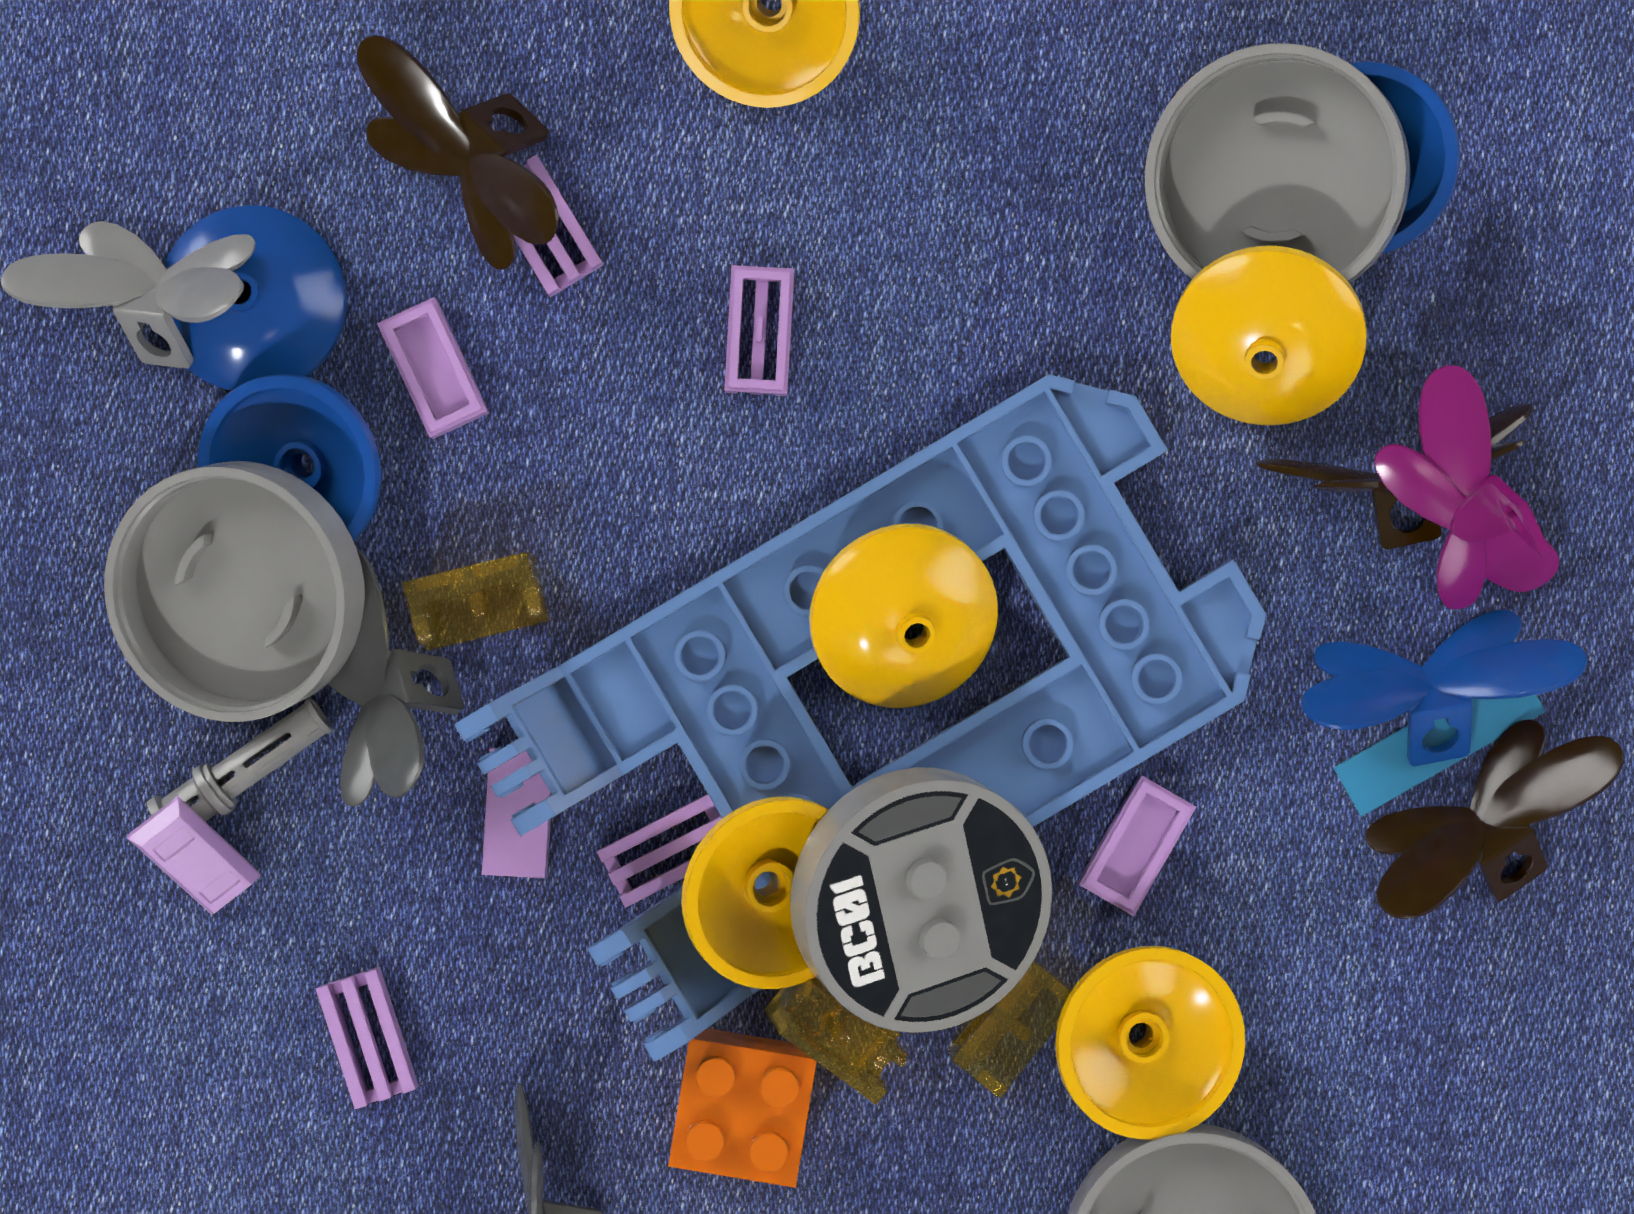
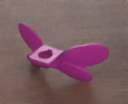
M1447 365L1436 369L1424 382L1419 401V433L1423 454L1407 446L1390 444L1381 448L1376 454L1374 460L1375 469L1382 483L1402 504L1420 516L1449 530L1441 549L1436 569L1437 593L1447 608L1463 609L1473 604L1480 595L1485 578L1515 592L1535 590L1552 579L1559 567L1558 554L1544 538L1529 505L1497 475L1490 474V423L1487 406L1479 384L1468 371L1460 366Z

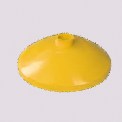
M669 0L671 29L679 52L692 72L704 84L732 101L754 107L771 108L792 105L814 96L829 85L841 72L850 57L858 36L860 1L781 0V8L772 11L766 9L762 5L761 0Z
M1256 246L1236 250L1214 260L1191 280L1176 306L1171 329V347L1181 378L1193 394L1205 405L1236 421L1256 425H1282L1298 422L1322 412L1334 404L1349 389L1364 359L1367 328L1363 308L1357 294L1344 276L1324 260L1298 249L1282 246ZM1260 351H1269L1276 356V359L1269 363H1263L1258 361L1254 355Z
M890 525L860 536L842 549L826 567L816 585L811 601L809 615L810 635L815 653L829 677L846 693L863 702L880 707H915L948 695L967 681L978 669L994 639L998 619V601L994 583L987 568L976 553L962 540L942 529L928 525ZM917 623L924 625L923 632L919 637L915 639L905 638V632L911 625Z
M771 797L757 800L739 807L721 819L709 830L694 851L688 864L682 887V913L685 927L694 947L703 959L727 979L752 988L780 989L798 985L815 978V975L802 957L793 933L790 896L794 871L800 853L819 820L829 810L826 807L813 801L796 797ZM770 871L771 880L769 884L764 888L756 889L755 882L757 877L763 872Z
M1140 946L1126 949L1103 959L1082 976L1068 995L1056 1030L1055 1048L1057 1065L1061 1079L1073 1101L1088 1117L1103 1128L1125 1137L1146 1140L1186 1132L1209 1118L1226 1100L1236 1083L1245 1051V1028L1242 1013L1228 984L1213 968L1200 959L1184 951L1164 946ZM1138 1023H1145V1036L1138 1042H1130L1129 1032L1131 1028Z

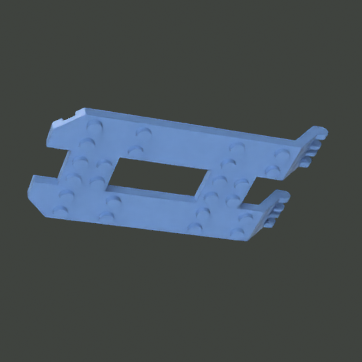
M1048 374L561 665L486 704L455 723L454 726L463 741L467 740L469 743L490 731L492 725L507 718L519 738L506 747L502 748L500 746L479 758L480 762L477 765L483 775L525 751L532 760V762L490 786L496 797L500 796L502 799L524 786V781L539 773L552 795L538 804L533 802L512 815L513 819H511V822L520 837L676 743L679 744L722 818L741 806L771 797L802 798L830 809L844 795L872 778L900 769L933 767L958 772L977 780L1010 802L1034 827L1244 702L1251 677L1249 671L1257 640H1260L1266 613L1234 559L1225 562L1178 591L1114 484L1116 481L1168 451L1137 397L1114 390L1107 391L1075 383L1074 380ZM896 524H922L942 529L966 543L982 561L1003 549L1067 657L851 785L787 678L818 659L811 640L809 615L813 593L822 573L842 549L860 536L873 530ZM770 871L763 872L757 877L755 882L756 889L764 888L769 884L771 880ZM682 887L587 948L595 964L601 967L624 954V950L633 946L638 941L651 962L639 970H632L611 983L612 987L610 989L616 999L626 996L658 975L663 981V985L623 1010L630 1022L634 1021V1023L643 1020L655 1012L657 1007L673 998L682 1013L683 1018L670 1027L665 1026L645 1039L643 1045L653 1061L665 1057L690 1042L751 995L761 990L759 988L743 986L727 979L714 970L699 954L685 927L682 913Z

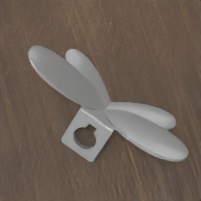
M99 221L86 226L79 236V244L86 255L70 253L41 254L19 259L5 269L1 277V284L3 290L14 299L36 306L92 308L112 305L113 313L140 361L150 365L189 369L194 362V357L172 317L185 322L199 323L211 320L229 309L238 299L244 288L243 281L232 271L242 266L251 257L256 243L254 238L247 234L231 235L199 248L166 269L153 250L136 234L117 224ZM145 323H149L152 331L161 335L168 342L171 348L170 351L159 349L147 341L142 333V327Z

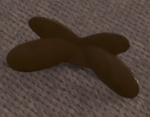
M371 35L362 40L356 53L358 67L370 90L392 116L379 117L369 123L367 139L371 147L384 159L408 170L431 175L460 176L464 208L471 233L482 256L492 267L503 270L512 264L515 257L514 235L532 244H547L556 233L559 216L550 190L529 169L505 157L544 141L548 135V129L513 95L508 93L463 109L460 113H457L433 76L408 50L384 36ZM495 114L510 116L521 124L524 132L518 134L505 130L496 132L490 127L493 121L492 116Z
M1531 404L1515 405L1489 417L1491 461L1515 451L1527 442L1526 440L1514 441L1493 447L1529 417L1533 410ZM1263 459L1255 462L1257 466L1268 471L1325 481L1314 485L1313 488L1336 492H1372L1379 544L1386 550L1435 540L1441 536V526L1422 517L1421 522L1415 528L1402 531L1396 529L1390 521V510L1398 499L1382 483L1377 473L1290 459Z
M1529 719L1516 722L1500 736L1488 753L1477 778L1470 807L1431 806L1410 808L1385 815L1370 825L1366 832V841L1370 848L1376 852L1388 855L1401 854L1394 860L1379 882L1376 892L1378 905L1385 913L1398 919H1412L1426 915L1442 905L1460 888L1474 869L1476 863L1479 864L1494 898L1499 902L1505 900L1547 869V863L1530 824L1541 822L1573 810L1608 788L1617 778L1624 764V753L1621 747L1609 737L1600 735L1588 736L1555 747L1541 755L1545 746V731L1540 723ZM1514 851L1518 855H1527L1526 861L1520 870L1509 877L1501 878L1502 870L1507 864L1504 858Z

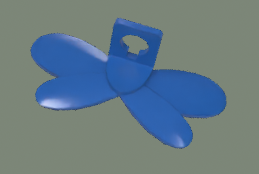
M1496 610L1482 614L1458 628L1436 649L1423 666L1394 653L1369 645L1343 641L1322 644L1315 650V663L1324 672L1334 677L1309 688L1303 694L1301 707L1306 716L1316 724L1339 730L1361 729L1378 725L1407 712V758L1412 766H1419L1469 755L1471 747L1472 699L1519 698L1562 688L1576 680L1585 671L1587 656L1580 646L1564 640L1539 639L1513 642L1518 637L1522 628L1520 617L1509 610ZM1445 718L1448 725L1456 728L1455 735L1445 744L1427 746L1422 743L1427 732L1434 728V720Z

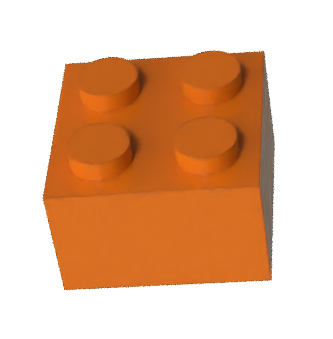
M709 1028L688 1043L668 1167L796 1188L817 1063V1046Z

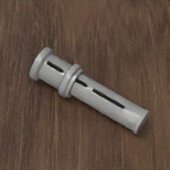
M309 698L302 706L255 736L251 741L215 766L207 763L195 767L191 771L192 778L163 798L155 795L146 802L148 810L152 816L175 797L179 796L188 806L199 799L190 808L205 822L218 813L226 816L233 811L234 806L237 804L236 796L272 771L281 767L285 762L325 734L331 733L334 730L333 726L318 704L312 698ZM291 734V737L288 740H286L285 742L277 746L275 749L267 753L265 756H263L262 758L254 762L252 765H250L251 761L259 757L261 754H263L264 752H266L271 747H273L274 745H276L277 743H279ZM234 773H236V775H235L233 778H231L229 781H226V780H225V779H227L228 777H230L231 775H233Z

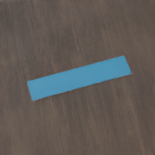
M1537 695L1507 699H1472L1471 747L1469 755L1499 739L1516 722L1532 720L1546 712ZM1445 718L1434 720V728L1427 732L1422 743L1427 746L1445 744L1455 735L1456 728L1448 725ZM1407 725L1333 767L1362 817L1465 757L1412 766L1407 758Z

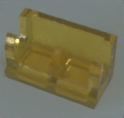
M529 552L402 582L419 645L424 644L426 651L550 621L535 556Z
M1034 959L1017 985L1001 1001L986 1012L973 1018L948 1049L951 1060L994 1095L1001 1098L1009 1090L1016 1077L1057 1029L1063 1005L1072 988L1038 960Z
M816 977L813 979L809 978L808 981L798 985L781 988L764 1009L782 1037L875 1105L878 1104L887 1092L886 1083L881 1079L884 1067L890 1061H893L900 1067L906 1064L907 1053L897 1040L900 1035L899 1031L878 1027L854 1015L840 1004Z

